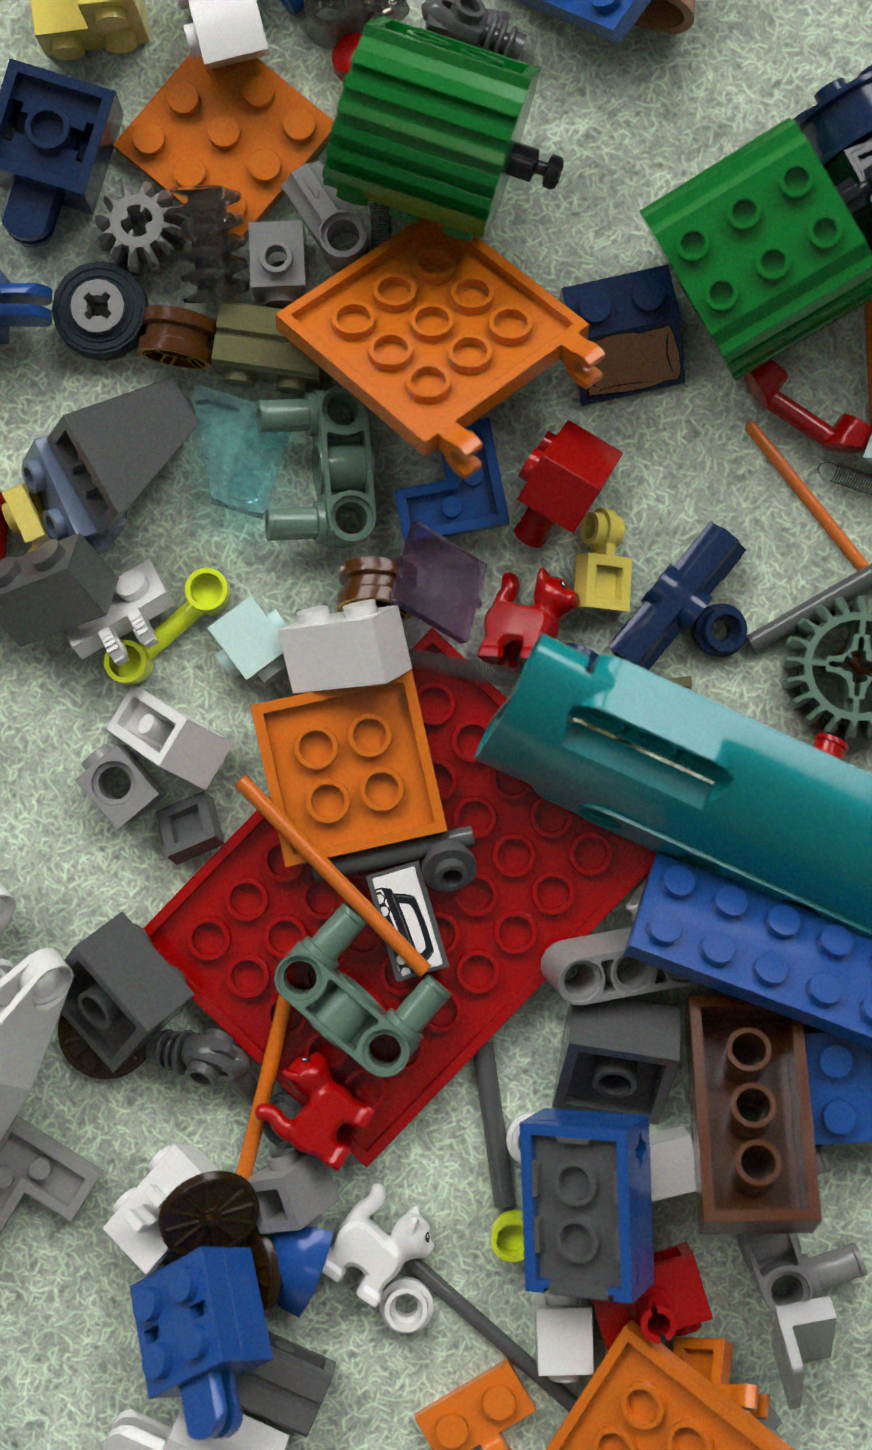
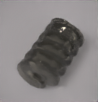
M196 185L170 189L172 193L187 197L186 203L172 209L173 215L189 219L190 225L175 231L176 238L192 242V248L177 254L178 260L194 264L195 269L180 276V282L196 286L197 292L182 298V301L191 304L220 302L233 299L247 292L250 289V282L233 275L246 269L248 261L244 257L231 254V252L244 247L246 240L242 235L229 232L230 229L242 224L244 219L241 213L227 209L228 206L242 199L241 192L225 187V185Z

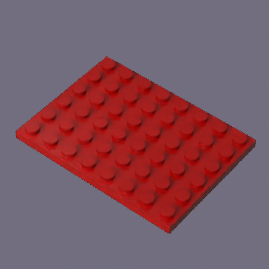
M433 627L413 647V652L414 649L416 651L417 649L421 650V654L423 650L424 653L429 651V656L431 652L432 655L437 653V658L439 653L440 658L441 654H443V657L448 655V660L450 655L451 659L452 656H454V659L456 657V662L458 657L459 661L460 658H462V661L464 658ZM418 664L416 671L414 665L412 673L447 830L471 825L475 847L468 849L475 856L477 873L467 886L455 891H438L426 884L449 967L423 974L421 977L416 976L396 982L385 941L367 924L337 959L340 963L337 969L360 984L386 1011L390 1008L396 1010L427 974L441 983L452 996L421 1031L424 1037L419 1042L420 1046L409 1058L404 1069L396 1075L389 1077L376 1076L367 1071L347 1052L332 1044L319 1033L306 1017L293 1006L275 1079L304 1107L309 1098L296 1093L290 1088L282 1074V1070L284 1067L288 1068L296 1057L309 1056L316 1051L327 1056L330 1059V1072L333 1080L344 1086L359 1102L369 1103L376 1108V1112L363 1132L343 1123L336 1134L337 1139L345 1138L352 1142L350 1148H352L351 1153L366 1168L546 980L541 971V958L546 949L560 940L589 935L649 872L651 863L657 852L595 825L582 816L543 799L536 794L531 785L475 760L476 751L488 724L507 698L491 683L488 684V680L486 684L485 681L480 683V678L479 682H477V679L472 681L471 676L469 681V677L468 680H466V677L464 679V674L462 679L461 675L459 679L458 675L457 678L455 676L453 678V672L451 677L450 673L449 676L447 674L445 676V670L442 676V671L441 675H439V672L437 674V668L435 674L434 669L431 674V669L430 673H428L429 666L427 672L426 666L424 672L423 667L422 671H420L421 664L419 671ZM256 810L143 929L148 934L153 947L167 963L175 966L182 972L188 987L195 993L191 999L262 1066L280 994L274 981L275 971L279 963L299 940H303L306 936L312 938L341 904L346 901L326 880L315 883L312 868L308 862L285 867L278 831ZM423 858V859H419V863H420V866H421V870H422V863H423L424 858ZM409 862L345 877L374 906L366 875ZM296 961L289 965L287 976L293 986L299 989H307L316 984L317 975L312 965L305 961ZM382 1034L376 1036L370 1043L371 1052L380 1060H392L401 1052L400 1043L391 1035Z

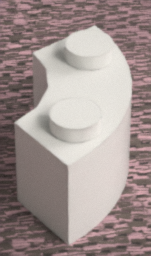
M178 0L181 10L190 8L193 23L183 25L192 59L203 57L207 70L270 55L256 0Z

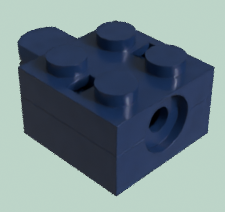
M10 58L0 88V187L9 189L1 220L3 226L15 242L24 247L36 248L46 245L53 237L62 206L94 215L113 153V144L117 140L124 113L117 93L114 90Z

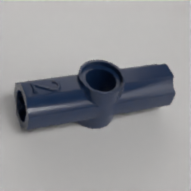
M710 521L674 566L670 564L664 570L658 581L640 600L643 603L632 618H629L607 648L616 657L627 660L649 671L679 633L683 635L704 611L713 598L710 594L726 578L741 559L746 549L729 531Z

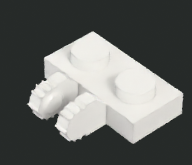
M150 559L118 577L119 580L106 616L65 630L72 648L82 660L105 647L114 663L118 666L129 661L127 649L120 637L132 630L140 643L144 644L148 649L159 643L149 620L173 607L175 603L161 575Z

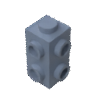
M48 436L34 439L22 461V475L30 492L33 494L37 493L44 509L43 522L49 538L59 541L81 533L99 555L111 550L116 545L114 541L127 525V511L110 531L100 535L47 441Z

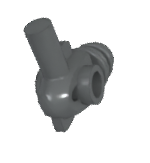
M426 0L421 4L423 19L426 22V30L476 47L480 44L482 49L487 50L489 48L491 52L518 60L527 35L519 32L517 26H513L510 32L507 33L508 23L506 21L501 24L500 28H497L500 18L499 14H495L490 24H488V9L485 8L481 0Z
M208 1028L204 1034L195 1033L192 1030L174 1032L172 1029L159 1031L147 1042L146 1058L149 1062L156 1063L160 1069L167 1068L170 1071L173 1070L178 1076L186 1075L190 1081L205 1088L215 1087L217 1081L229 1083L250 1105L253 1104L258 1081L248 1072L250 1059L241 1048L235 1045V1040L226 1032L216 1028Z

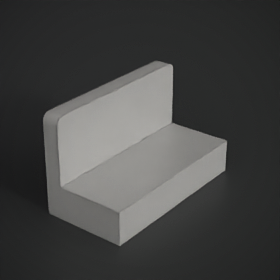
M831 1296L775 1306L772 1347L789 1410L801 1407L805 1375L803 1363L831 1357L837 1320Z

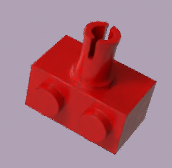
M567 420L557 435L548 430L538 447L534 448L518 477L526 481V484L517 500L528 507L522 519L514 528L515 536L530 547L542 548L555 524L574 534L614 470L623 452L570 420Z
M687 1242L654 1251L655 1282L633 1304L613 1302V1297L608 1301L592 1299L607 1351H609L623 1327L631 1320L640 1326L646 1339L660 1344L659 1335L664 1334L666 1341H669L673 1336H684L696 1332L702 1327V1322L713 1319L694 1254Z

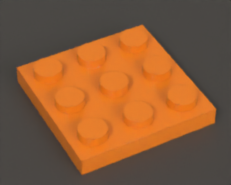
M190 53L114 142L113 146L120 155L162 190H168L174 200L233 249L238 251L249 238L248 222H262L285 195L281 189V184L288 179L290 173L305 163H312L328 145L334 121L258 58L207 70L203 57L192 59Z
M412 669L387 684L312 691L250 705L271 801L327 858L448 831ZM278 832L285 867L307 863L298 851Z

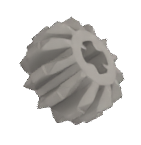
M144 180L138 194H134L129 184L122 182L120 188L123 198L117 201L114 197L104 195L103 203L110 213L95 215L96 226L104 231L97 237V244L102 251H110L108 259L111 264L121 267L128 263V269L134 276L138 277L140 275L144 262L148 263L154 274L160 275L162 266L158 258L163 255L169 261L177 262L179 255L172 244H182L187 241L185 230L179 227L186 219L181 207H172L174 199L168 190L164 189L155 195L152 184ZM145 220L147 233L137 237L135 234V224Z

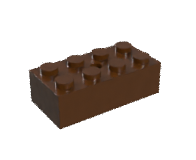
M731 995L689 996L685 1010V1032L699 1235L813 1233L822 1221L803 1023ZM743 1110L752 1111L757 1116L758 1122L745 1120L739 1112Z

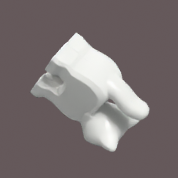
M379 1183L371 1185L369 1195L360 1200L340 1224L335 1243L329 1248L322 1270L331 1279L340 1282L349 1267L360 1269L363 1273L356 1282L359 1285L356 1294L374 1308L380 1303L383 1297V1289L387 1283L400 1272L405 1262L418 1258L426 1259L430 1256L435 1246L431 1239L429 1223L419 1215V1206L409 1209L395 1223L391 1235L385 1233L370 1218L372 1214L381 1208L386 1199V1188Z

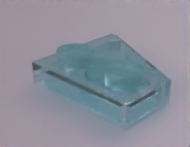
M196 384L193 396L197 420L200 423L198 428L211 504L263 520L291 432L259 433L256 418L257 403Z

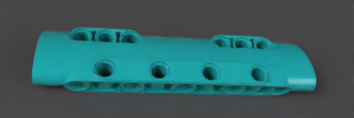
M543 633L539 635L526 660L513 693L488 724L476 751L475 760L531 785L536 794L543 799L576 813L589 822L654 852L742 884L778 900H784L818 913L824 919L872 938L871 773L619 657L600 655L596 657L588 672H585L589 661L588 654ZM574 717L714 781V783L710 784L573 721Z

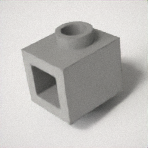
M303 220L248 222L250 284L256 302H265L266 307L284 309L309 292L307 235Z
M294 1146L286 1147L270 1154L266 1158L268 1165L246 1179L253 1186L259 1201L260 1210L256 1224L260 1234L297 1231L304 1227H314L323 1220L321 1214L340 1200L328 1165L324 1164L317 1156L299 1152Z

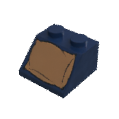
M669 264L561 289L559 301L589 323L587 340L596 343L605 352V359L594 366L603 373V378L588 389H584L576 383L581 407L685 384L681 317Z

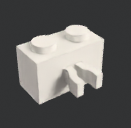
M368 599L344 605L342 607L343 612L330 613L327 605L298 611L296 613L297 621L278 630L292 693L387 684L411 670L412 665L399 606L377 607L375 599Z
M174 1143L172 1146L169 1145L160 1150L148 1165V1170L150 1171L138 1187L129 1189L116 1201L112 1209L115 1214L103 1227L104 1231L145 1275H151L181 1258V1256L173 1253L165 1245L158 1226L159 1212L167 1196L178 1185L191 1177L206 1172L220 1171L194 1145Z

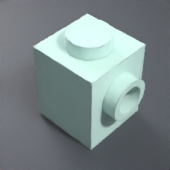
M249 596L208 627V630L222 647L221 650L215 653V656L234 680L242 674L250 683L260 678L266 684L287 669L278 630L288 624L276 609L266 614L252 596Z

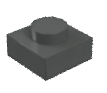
M205 791L156 811L166 855L176 865L225 844L214 799Z

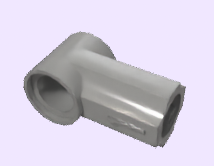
M318 160L314 163H305L290 173L288 179L281 184V189L321 248L326 263L333 270L339 272L370 252L367 228L363 219L352 211L348 203L336 196L337 189L323 185V165ZM342 233H350L358 238L357 244L347 251L336 250L331 246V243L337 235Z

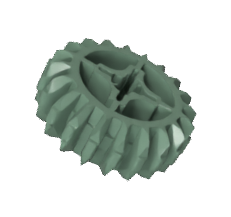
M865 596L855 598L852 612H850L845 599L838 597L834 600L833 616L826 607L820 604L814 608L817 625L805 618H802L797 623L798 631L806 638L805 640L794 636L786 639L785 646L799 654L798 657L790 656L781 659L780 667L786 670H796L797 676L783 680L781 685L784 690L800 688L802 695L792 699L789 705L793 710L802 707L806 703L810 705L812 710L803 719V723L806 726H811L822 716L826 720L822 726L821 733L833 735L838 725L841 724L843 741L852 742L855 740L859 726L864 739L871 741L872 711L860 713V702L865 699L867 686L872 682V673L864 674L857 678L858 684L855 685L852 672L844 671L843 668L837 666L853 659L851 654L856 652L858 664L862 667H867V670H872L870 635H866L867 630L872 632V612L868 613V601ZM849 626V638L845 640V649L841 655H828L825 658L813 657L818 643L827 632ZM813 674H818V677L831 679L836 683L840 693L839 702L843 703V709L831 704L821 694Z

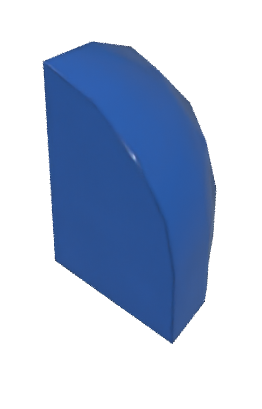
M304 1227L297 1231L273 1233L269 1237L276 1249L279 1272L281 1274L280 1292L276 1302L281 1309L300 1318L312 1298L320 1279L334 1231L316 1227Z

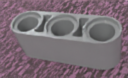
M632 927L560 940L548 947L541 958V971L545 979L566 1002L573 1005H587L694 983L692 980L631 958L629 964L623 969L617 970L620 961L626 957L623 954ZM581 964L578 973L573 978L564 980L570 968Z

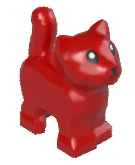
M540 568L537 573L533 594L534 605L530 606L514 603L520 590L519 579L512 572L503 574L501 589L498 591L492 607L489 608L485 615V638L481 642L478 657L484 663H489V665L491 663V667L494 664V669L497 664V669L498 665H500L499 671L502 665V672L503 667L505 666L506 671L508 666L507 672L509 667H511L510 672L513 667V672L516 668L515 673H518L519 662L515 658L516 653L521 651L519 660L526 663L539 635L543 633L557 640L559 623L578 607V594L571 590L564 579L550 576L545 568Z
M316 1051L309 1056L296 1057L288 1068L284 1067L282 1070V1074L290 1088L296 1093L309 1098V1101L295 1117L289 1119L277 1106L270 1103H260L255 1109V1117L258 1120L267 1121L280 1138L293 1145L297 1150L317 1156L324 1164L339 1171L351 1152L352 1148H350L352 1142L345 1138L337 1139L338 1129L345 1123L363 1132L376 1112V1108L369 1103L359 1102L344 1086L334 1081L330 1072V1059L321 1052Z

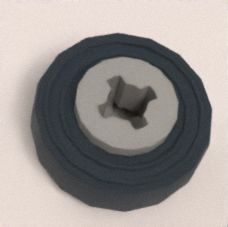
M96 261L80 265L64 276L54 293L52 314L57 332L70 349L85 358L108 361L124 357L138 346L139 337L146 334L147 327L143 325L142 320L144 309L149 306L145 290L133 274L116 264ZM103 302L108 303V305H98L97 303Z

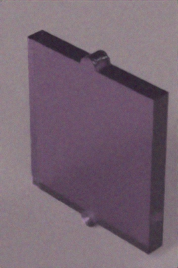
M418 520L412 522L403 553L396 558V564L399 567L389 601L461 644L466 643L469 640L476 609L482 607V601L479 597L488 564Z

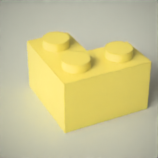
M31 0L35 37L46 56L53 55V57L59 60H75L84 56L86 50L106 48L111 53L122 54L134 51L140 43L150 42L145 0Z

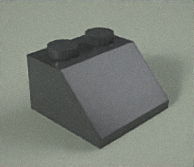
M122 911L74 946L66 957L65 962L73 970L74 976L61 1013L114 1073L176 1017L195 993L188 987L182 972L175 966L168 964L153 947L146 931L139 925L132 923Z
M624 998L587 1005H573L569 1003L564 1024L552 1108L649 1115V1123L659 1124L680 1062L681 1008L661 1005L653 1001H636Z

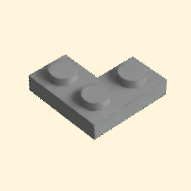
M16 1115L0 1141V1234L26 1194L71 1222L104 1170Z

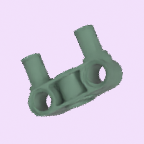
M341 384L332 386L328 390H313V393H306L304 399L258 400L256 418L259 433L306 431L307 436H312V473L317 494V501L313 502L312 507L266 509L265 533L267 541L314 539L316 544L345 549L355 546L370 535L376 524V504L374 491L375 458L370 440L368 408ZM336 402L346 406L351 415V423L345 426L334 423L328 416L327 404ZM338 509H349L356 514L359 520V530L356 534L345 533L337 526L335 517Z
M343 902L312 938L306 936L303 940H299L282 959L275 971L274 981L276 988L282 997L302 1013L319 1033L332 1044L347 1052L367 1071L380 1077L393 1076L404 1069L409 1058L420 1046L419 1042L424 1037L421 1031L452 994L435 978L427 974L396 1010L390 1008L388 1011L384 1010L379 1002L360 984L337 969L340 965L337 959L367 925L366 921L348 903ZM305 961L312 965L317 975L316 984L307 989H299L293 986L287 976L288 967L291 963ZM386 1034L396 1038L401 1046L399 1055L389 1061L376 1058L370 1049V1043L376 1036Z

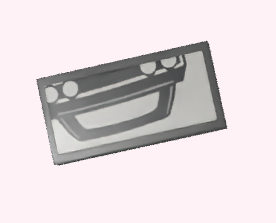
M419 860L366 875L374 907L431 964V967L424 974L449 967ZM385 942L396 982L418 976Z

